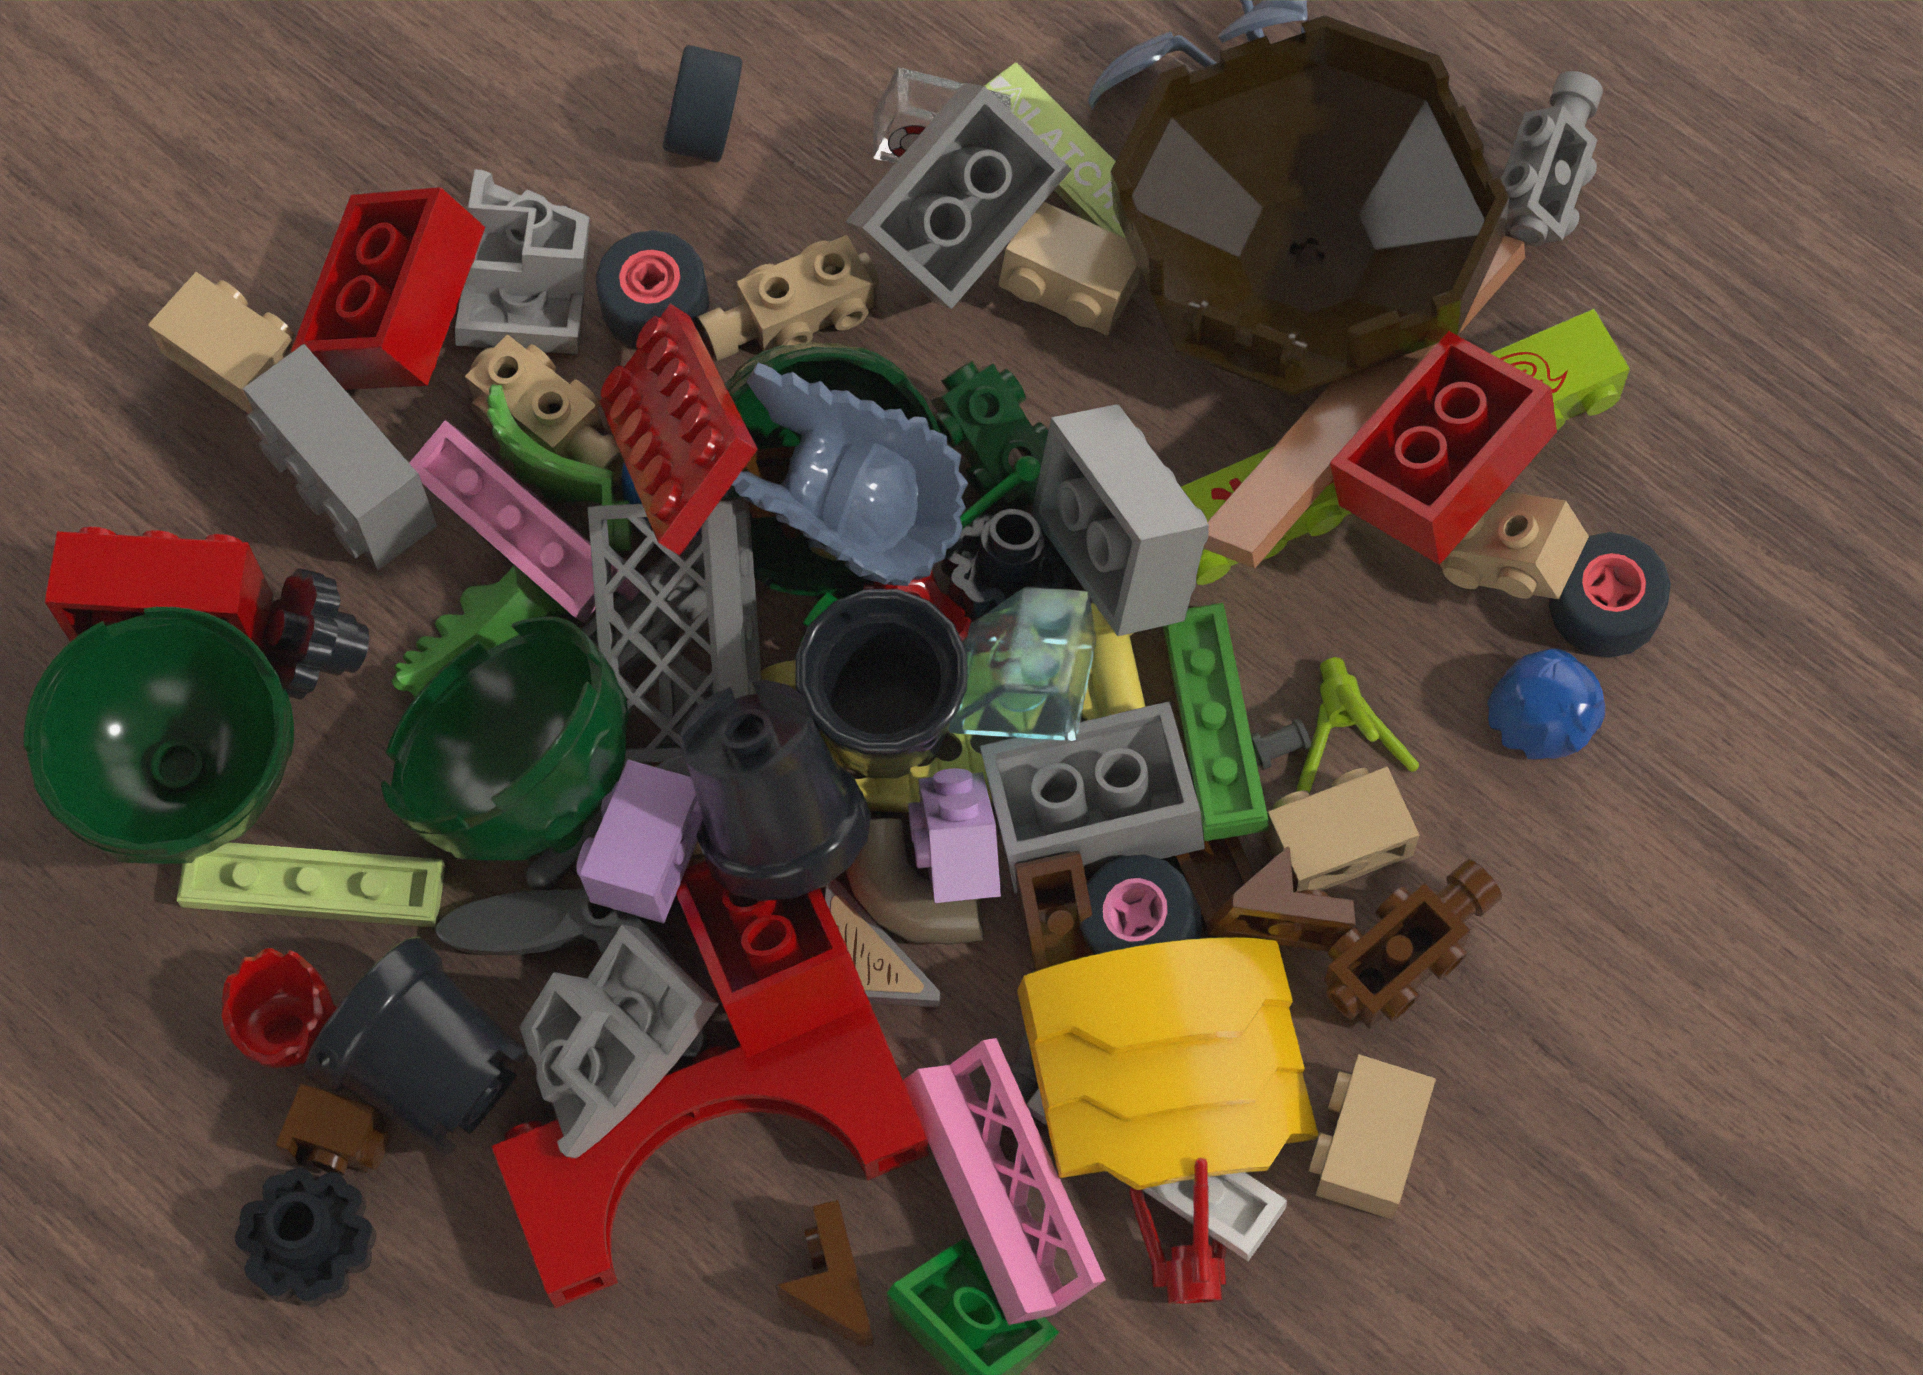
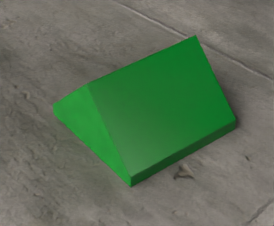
M965 1238L895 1282L887 1292L890 1314L951 1375H1020L1060 1333L1045 1317L1008 1325L978 1254Z

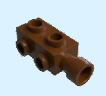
M1471 859L1465 860L1446 877L1448 885L1437 894L1426 883L1412 894L1404 886L1400 887L1376 910L1375 914L1381 919L1379 923L1365 935L1357 928H1353L1331 947L1327 955L1333 962L1328 966L1324 980L1329 986L1326 989V993L1333 1005L1345 1017L1352 1020L1357 1016L1368 1029L1384 1016L1390 1022H1393L1401 1017L1418 1000L1420 994L1415 989L1428 977L1434 974L1439 980H1442L1462 963L1468 955V952L1463 947L1471 931L1464 922L1473 915L1483 916L1502 899V893L1497 883L1481 865ZM1421 935L1428 940L1430 948L1423 952L1414 951L1408 937ZM1364 976L1376 977L1381 982L1382 989L1377 993H1371L1360 979Z

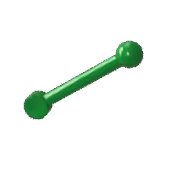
M1031 456L1018 458L1014 464V472L960 516L962 530L1021 481H1033L1036 479L1041 469L1039 461Z

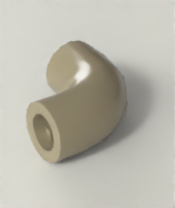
M900 819L871 820L866 844L853 864L845 871L854 898L880 927L915 943L952 945L984 940L980 899L934 903L930 879L918 874L910 865L906 852L903 821Z

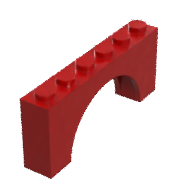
M871 1004L749 1058H746L741 1046L729 1050L728 1046L721 1045L699 1053L696 1057L692 1058L691 1066L669 1075L666 1074L620 1123L578 1158L566 1157L560 1151L557 1141L564 1136L558 1119L542 1125L541 1121H530L520 1124L504 1134L505 1141L491 1146L546 1293L554 1307L558 1308L618 1283L612 1259V1231L618 1205L627 1186L643 1163L656 1150L678 1134L702 1122L717 1117L748 1112L774 1113L801 1119L817 1126L838 1140L853 1155L867 1181L929 1156L927 1136Z

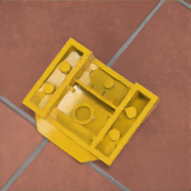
M1203 938L1163 942L1087 956L1023 976L1017 993L1059 1178L1107 1171L1136 1190L1194 1179V1163L1200 1157L1207 1160L1208 1177L1267 1171L1284 1144L1316 1140L1318 1137L1303 1076L1305 1068L1289 1009L1293 1000L1277 941L1257 938Z

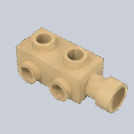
M847 235L831 242L819 241L809 245L798 256L776 265L764 264L750 271L745 278L736 281L738 306L725 312L718 307L697 316V327L701 339L714 362L738 353L739 345L755 338L763 351L780 345H796L811 342L813 338L812 333L834 324L837 330H848L864 321L868 315V309L874 307V288L880 285L879 277L869 255L866 252L858 255Z
M508 334L494 348H487L476 357L471 365L470 372L465 375V379L474 399L470 406L487 426L492 428V424L487 416L489 388L492 385H502L508 408L519 428L532 440L548 451L562 457L613 471L614 483L622 477L623 457L614 436L610 434L603 436L599 433L603 428L597 410L600 407V402L587 386L576 379L569 384L555 373L556 367L541 349L533 344H530L525 349ZM555 403L561 409L554 414H550L549 404Z

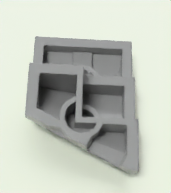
M475 169L468 212L486 228L460 296L455 325L456 346L494 348L508 334L525 349L530 344H533L543 352L578 354L586 283L589 216L566 206L553 205L545 197L528 189L522 195H519L494 184L491 173Z
M621 925L588 978L554 972L520 1025L528 1055L536 1063V1079L544 1100L553 1103L564 1136L557 1143L560 1151L566 1157L578 1158L620 1123L674 1066L719 1004L639 928Z

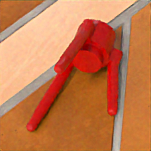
M1200 1157L1194 1163L1193 1245L1172 1247V1260L1170 1261L1165 1259L1142 1189L1136 1190L1131 1187L1129 1190L1138 1225L1152 1266L1153 1288L1167 1287V1300L1169 1304H1196L1221 1301V1285H1226V1246L1212 1238V1244L1209 1245L1208 1163L1205 1158Z

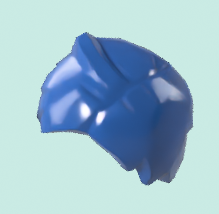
M1560 649L1542 650L1525 655L1517 660L1494 686L1487 701L1489 706V726L1492 729L1501 731L1502 745L1510 749L1523 750L1526 757L1531 760L1544 758L1558 759L1578 752L1588 744L1597 729L1601 727L1605 718L1603 690L1595 674L1573 655Z

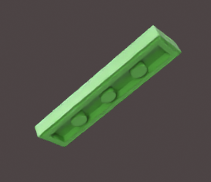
M1224 603L1188 608L1185 621L1165 625L1162 628L1193 786L1201 812L1204 841L1269 831L1268 816Z

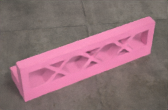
M445 420L409 463L419 474L422 484L571 615L584 623L595 610L590 541L480 445ZM611 564V578H613L619 570ZM626 578L615 591L632 601L641 590Z
M997 1038L982 1040L950 1065L917 1069L905 1078L903 1082L925 1131L928 1143L1008 1325L1053 1316L1105 1282L1106 1279ZM982 1064L991 1081L988 1103L979 1100L968 1076ZM1003 1125L1012 1128L1018 1141L1015 1163L1006 1160L999 1145ZM1030 1185L1040 1190L1046 1204L1042 1224L1032 1219L1026 1205ZM1057 1246L1067 1250L1078 1275L1076 1279L1064 1287L1053 1266Z

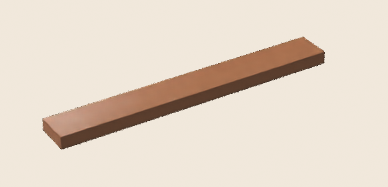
M1504 235L1459 334L1525 259L1523 241ZM1435 345L1332 381L1207 522L1209 524V535L1203 548L1255 569L1333 480L1330 461Z

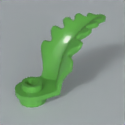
M492 385L489 388L487 416L492 424L493 437L500 445V456L505 461L513 462L516 478L522 483L537 485L541 489L543 496L554 502L593 501L601 503L602 506L629 504V500L615 501L613 471L562 457L539 445L517 425L508 408L502 385ZM628 518L607 519L609 546L614 551H631V521Z
M514 565L500 582L467 588L460 597L461 606L465 614L440 616L436 620L435 625L442 638L429 636L419 638L416 641V647L422 653L410 650L403 655L406 663H397L394 668L397 673L391 680L392 685L398 690L410 691L416 698L425 685L447 663L479 640L489 650L519 635L511 627L512 623L534 617H555L569 614V612Z

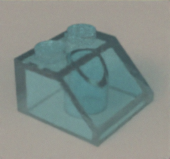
M1025 587L970 624L965 645L968 654V688L954 722L948 728L949 733L1063 741L1077 740L1096 645V633L1089 591Z

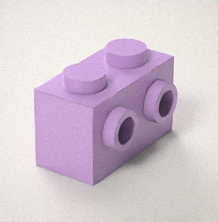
M627 760L619 781L616 782L612 791L602 800L601 815L603 819L595 838L588 837L582 845L577 861V874L581 878L591 903L664 923L698 841L696 835L701 828L703 817L691 777Z
M951 768L941 770L935 773L933 777L918 779L920 802L908 803L912 842H914L917 868H928L934 903L1001 897L996 823L983 772L971 773L966 769Z

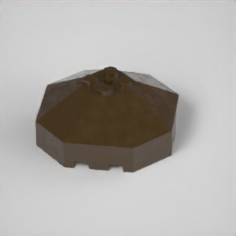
M1323 15L1301 23V34L1270 44L1266 35L1221 51L1220 62L1189 73L1184 64L1161 72L1111 169V185L1114 213L1177 353L1292 396L1435 345L1448 331L1456 335L1459 334L1504 238L1509 195L1500 177L1494 178L1483 156L1484 144L1465 106H1458L1449 87L1450 75L1440 55ZM1308 243L1316 245L1317 256L1323 259L1321 263L1310 262L1306 269L1297 267V256L1290 252L1293 249L1304 250Z

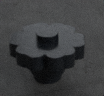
M1002 508L995 511L986 510L972 522V527L967 526L962 530L958 541L946 550L945 559L941 563L942 571L951 578L948 589L950 598L956 603L961 604L968 615L980 617L991 613L996 623L1005 627L1018 623L1032 624L1038 620L1041 607L1054 608L1059 606L1071 573L1070 568L1035 518L1025 511Z
M298 568L293 575L286 578L281 592V599L273 602L263 632V644L266 647L264 655L279 676L282 688L287 692L288 697L302 700L307 693L314 691L318 682L319 672L338 676L344 671L350 673L358 671L365 660L369 646L368 627L365 624L358 623L354 615L338 611L340 595L337 591L336 580L325 577L324 574Z
M296 1167L286 1172L285 1175L280 1174L268 1178L263 1185L262 1194L264 1201L248 1202L242 1207L239 1219L241 1225H239L235 1234L236 1245L244 1254L249 1256L245 1265L247 1278L255 1286L263 1289L276 1302L286 1301L296 1294L305 1305L316 1307L326 1302L327 1299L342 1297L349 1288L348 1273H358L369 1268L372 1260L371 1249L375 1244L377 1234L369 1220L363 1217L366 1209L365 1198L357 1188L349 1185L336 1172H328L316 1180L307 1169Z

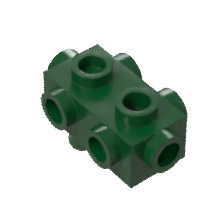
M970 361L941 380L946 390L930 400L938 412L934 415L940 433L947 436V443L952 447L958 445L971 466L966 469V473L971 484L981 497L985 496L1014 472L1008 461L1012 449L1017 448L1021 456L1036 458L1041 467L1049 430L1041 422H1037L1033 426L1019 406V404L1026 401L1025 392L1011 371L1004 369L999 373L993 363L977 369L974 362ZM1039 476L1033 481H1021L999 499L995 505L1007 504L1015 500L1019 508H1022L1032 503Z

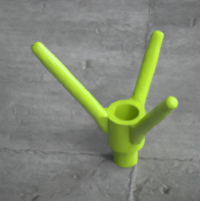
M1333 657L1323 661L1320 665L1324 681L1320 685L1323 704L1319 707L1316 730L1296 792L1306 790L1310 793L1330 729L1334 727H1348L1356 724L1368 741L1374 742L1379 739L1408 771H1416L1419 768L1418 761L1376 716L1361 696L1357 680L1353 675L1348 674L1344 660L1339 657Z

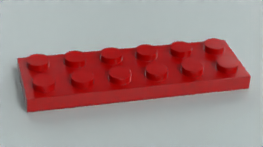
M669 304L660 318L654 316L644 325L636 341L638 349L625 367L619 365L608 375L602 386V399L599 402L657 542L680 556L758 449L691 317L672 304Z

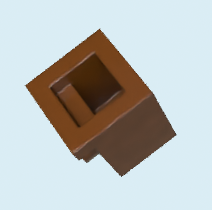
M300 1083L275 1146L288 1162L299 1166L304 1155L308 1154L306 1162L322 1171L336 1172L343 1176L348 1167L367 1174L368 1169L376 1170L381 1164L388 1146L389 1133L384 1131L386 1123L373 1106Z

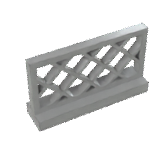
M742 497L722 498L701 526L703 542L689 558L683 553L679 556L657 542L650 523L644 518L647 515L642 503L588 507L598 648L613 668L618 684L623 689L624 695L628 698V714L637 706L662 729L648 747L626 748L624 763L627 760L638 763L664 762L672 757L683 756L682 752H686V747L681 738L682 731L677 726L697 703L700 705L709 698L706 692L712 685L714 694L731 687L735 699L744 695L756 694L752 681H761L762 675L749 501ZM628 518L647 536L627 561L609 546L607 519ZM654 544L681 567L661 592L634 569ZM703 556L705 573L696 566ZM611 564L619 570L613 578H611ZM688 574L706 590L707 608L694 623L668 600L669 596ZM626 578L652 601L632 626L614 610L613 593ZM659 608L685 631L684 635L666 656L639 633ZM707 622L709 623L710 638L701 630ZM615 627L623 634L617 643ZM692 639L711 655L712 672L699 687L672 664ZM630 642L657 665L637 690L619 674L618 657ZM664 672L690 695V698L671 720L665 717L644 697ZM668 737L679 745L660 747Z

